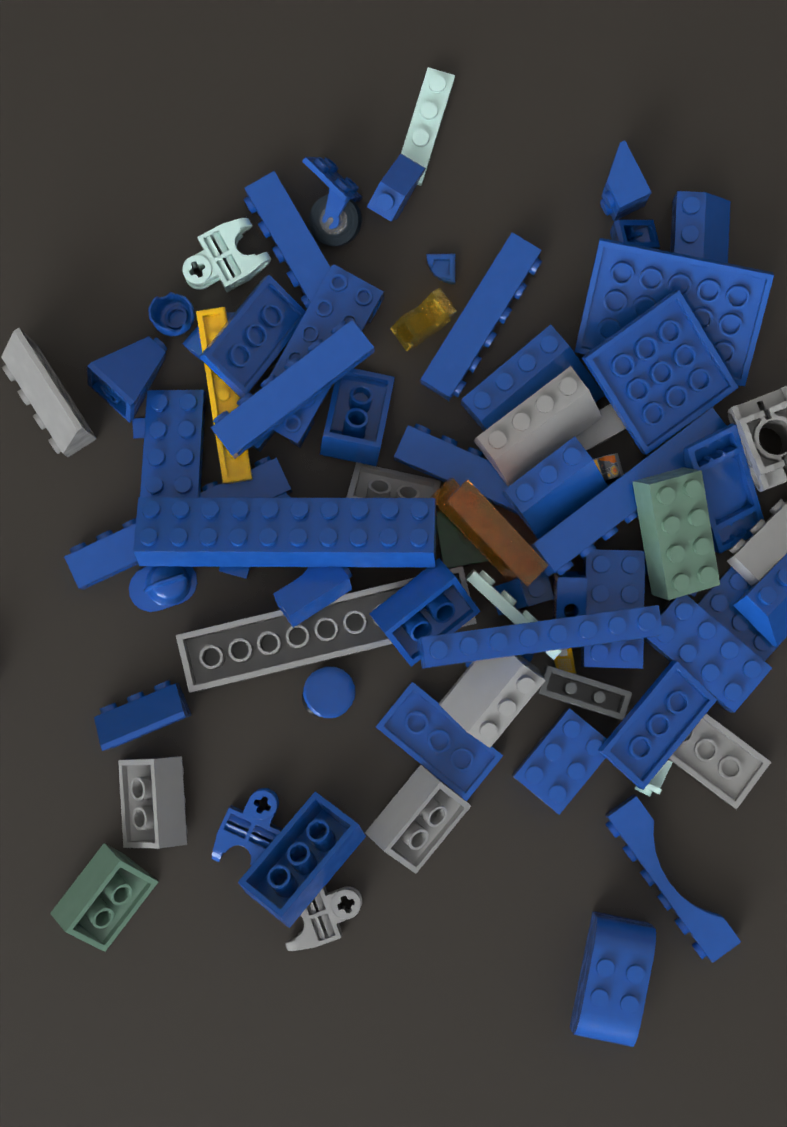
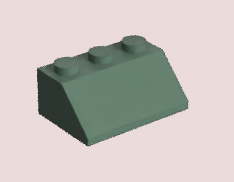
M104 843L50 914L66 933L106 952L159 881L125 854Z

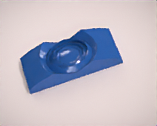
M732 423L684 447L685 467L702 470L714 549L719 554L733 547L740 539H749L753 535L749 530L760 519L764 520L737 425Z

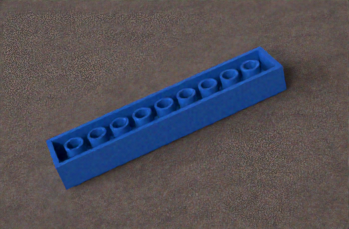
M138 497L133 553L139 566L435 568L436 499Z

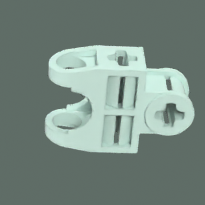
M239 218L220 224L197 237L203 250L186 259L182 269L185 280L191 288L203 290L221 281L226 292H229L251 280L271 262L268 252L258 255H245L237 250V244L243 238L242 234L246 233L253 226L249 218ZM213 240L215 241L216 245L218 246V248H219V250H220V252H221V255H220V253L218 252V250H217L215 244L213 243ZM226 263L228 264L230 270L232 271V273H233V275H234V278L232 277V275H231L229 269L227 268ZM199 268L203 276L198 278L193 270Z

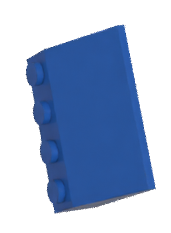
M550 324L463 397L461 405L481 429L485 431L570 366L589 389L595 403L604 396V393L571 347Z

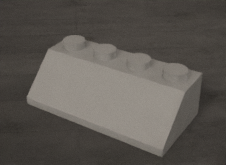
M570 366L475 438L474 442L507 486H510L574 436H578L602 418V415L589 389Z

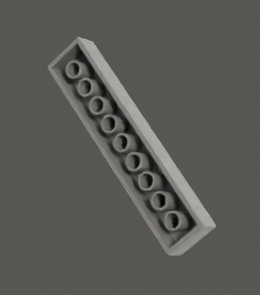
M463 566L449 569L470 596ZM413 578L345 594L294 628L282 611L278 610L176 635L189 693L392 645V642L369 613ZM475 616L462 627L477 624Z

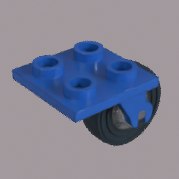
M305 157L302 162L330 188L329 194L318 199L313 205L309 217L310 228L314 236L326 245L342 246L348 244L357 236L362 224L361 212L355 203L362 199V196L357 192L359 187L350 178L346 177L344 179L337 172L338 166L329 158Z

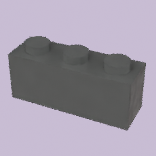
M545 665L542 675L546 681L537 690V694L619 720L625 718L632 692Z

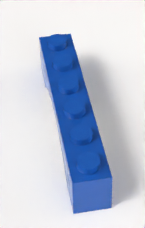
M633 794L605 814L609 820L605 825L615 838L621 836L626 843V846L622 849L632 862L638 860L643 870L640 871V874L649 886L656 885L661 892L657 898L667 911L672 908L678 918L674 920L684 935L687 933L691 934L696 941L692 944V947L701 959L707 957L713 963L741 943L724 917L690 903L670 884L661 869L655 851L653 836L654 819L636 795Z

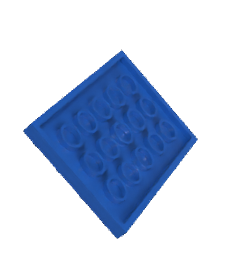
M599 238L574 352L586 355L674 290H680L736 384L745 387L774 273Z

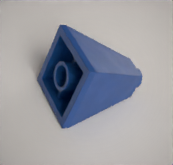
M148 336L99 358L87 366L88 385L130 423L137 414L147 395V390L150 389L165 361L167 347L160 339L156 337L151 339Z

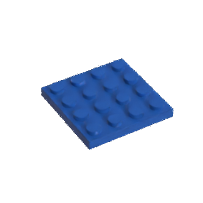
M674 290L582 357V360L630 436L644 455L653 451L739 388L680 290Z

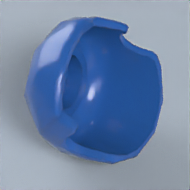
M173 292L163 297L156 296L148 308L151 323L158 332L165 336H179L190 330L195 321L192 303L185 296Z

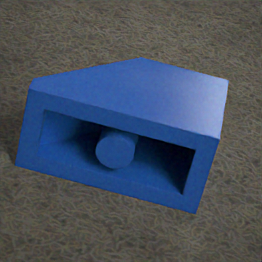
M401 153L380 181L367 208L391 222L398 219L426 168Z

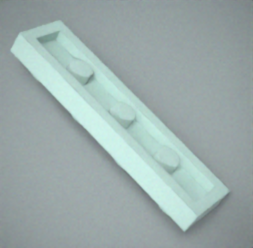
M429 67L425 74L401 152L426 168L417 184L419 186H422L455 80V75Z
M473 569L466 576L467 581L514 624L538 621L527 610L521 613L514 607L517 601L507 591L503 590L500 594L492 586L496 581L484 570L478 573ZM555 650L546 653L554 660L562 651Z

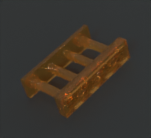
M449 478L430 497L436 499V505L507 581H512L517 576L528 587L548 567V564L468 479L460 486L454 478Z

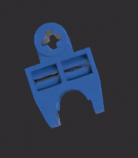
M260 788L250 796L244 810L233 805L228 808L216 835L212 860L219 863L223 854L229 848L239 845L249 851L251 855L250 865H253L283 830V828L272 824V820L279 807L278 795L272 789ZM263 797H267V804L270 805L271 808L266 807L264 811H262L259 809L260 804L256 802V800H261Z

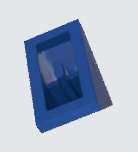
M654 220L614 221L610 229L611 238L614 241L654 249L660 248Z

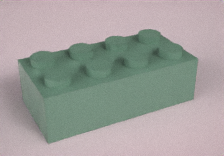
M683 467L632 481L651 594L671 600L719 586L720 580L702 470Z

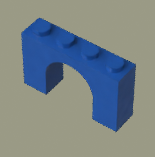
M284 492V493L278 495V496L275 497V498H290V497H289V495H288L286 492ZM308 567L299 578L273 595L277 606L294 628L351 591L350 578L353 576L348 567Z

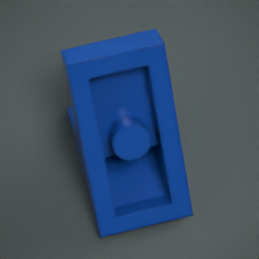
M545 572L494 586L500 594L503 590L507 591L517 601L514 607L518 610L554 599L549 578ZM496 607L498 616L503 615V613Z

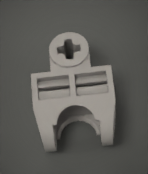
M324 886L314 898L315 900L300 915L304 921V928L298 933L297 937L285 942L287 950L297 951L315 948L340 939L343 933L339 923L351 919L359 913L362 906L361 893L351 886H344L327 892ZM343 896H346L348 900H354L351 909H348L346 905H340Z

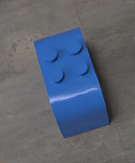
M592 911L570 1022V1029L573 1035L634 1047L641 1026L656 946V929L651 923Z

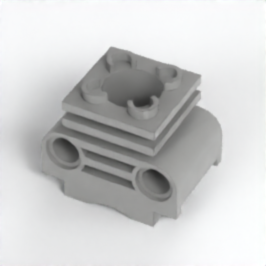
M787 386L733 406L727 411L730 424L734 423L737 425L752 480L759 492L787 482ZM761 428L772 429L779 435L782 443L779 455L769 454L762 448L759 442Z

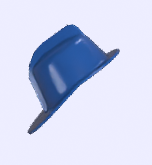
M146 566L137 571L131 578L129 595L134 605L139 609L147 612L160 611L190 599L196 590L197 576L192 567Z

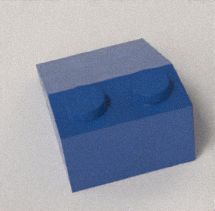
M353 368L334 383L320 455L377 466L395 377Z

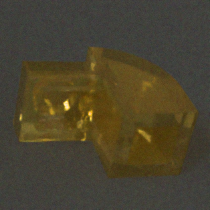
M438 288L431 292L418 307L403 314L390 329L404 349L409 351L445 327L457 310L443 291Z

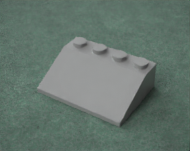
M20 328L14 330L1 356L6 364L2 369L11 382L16 380L21 387L17 391L26 406L31 404L35 409L36 413L33 415V418L42 430L47 428L52 437L48 441L57 454L62 452L65 456L70 457L97 438L38 345Z

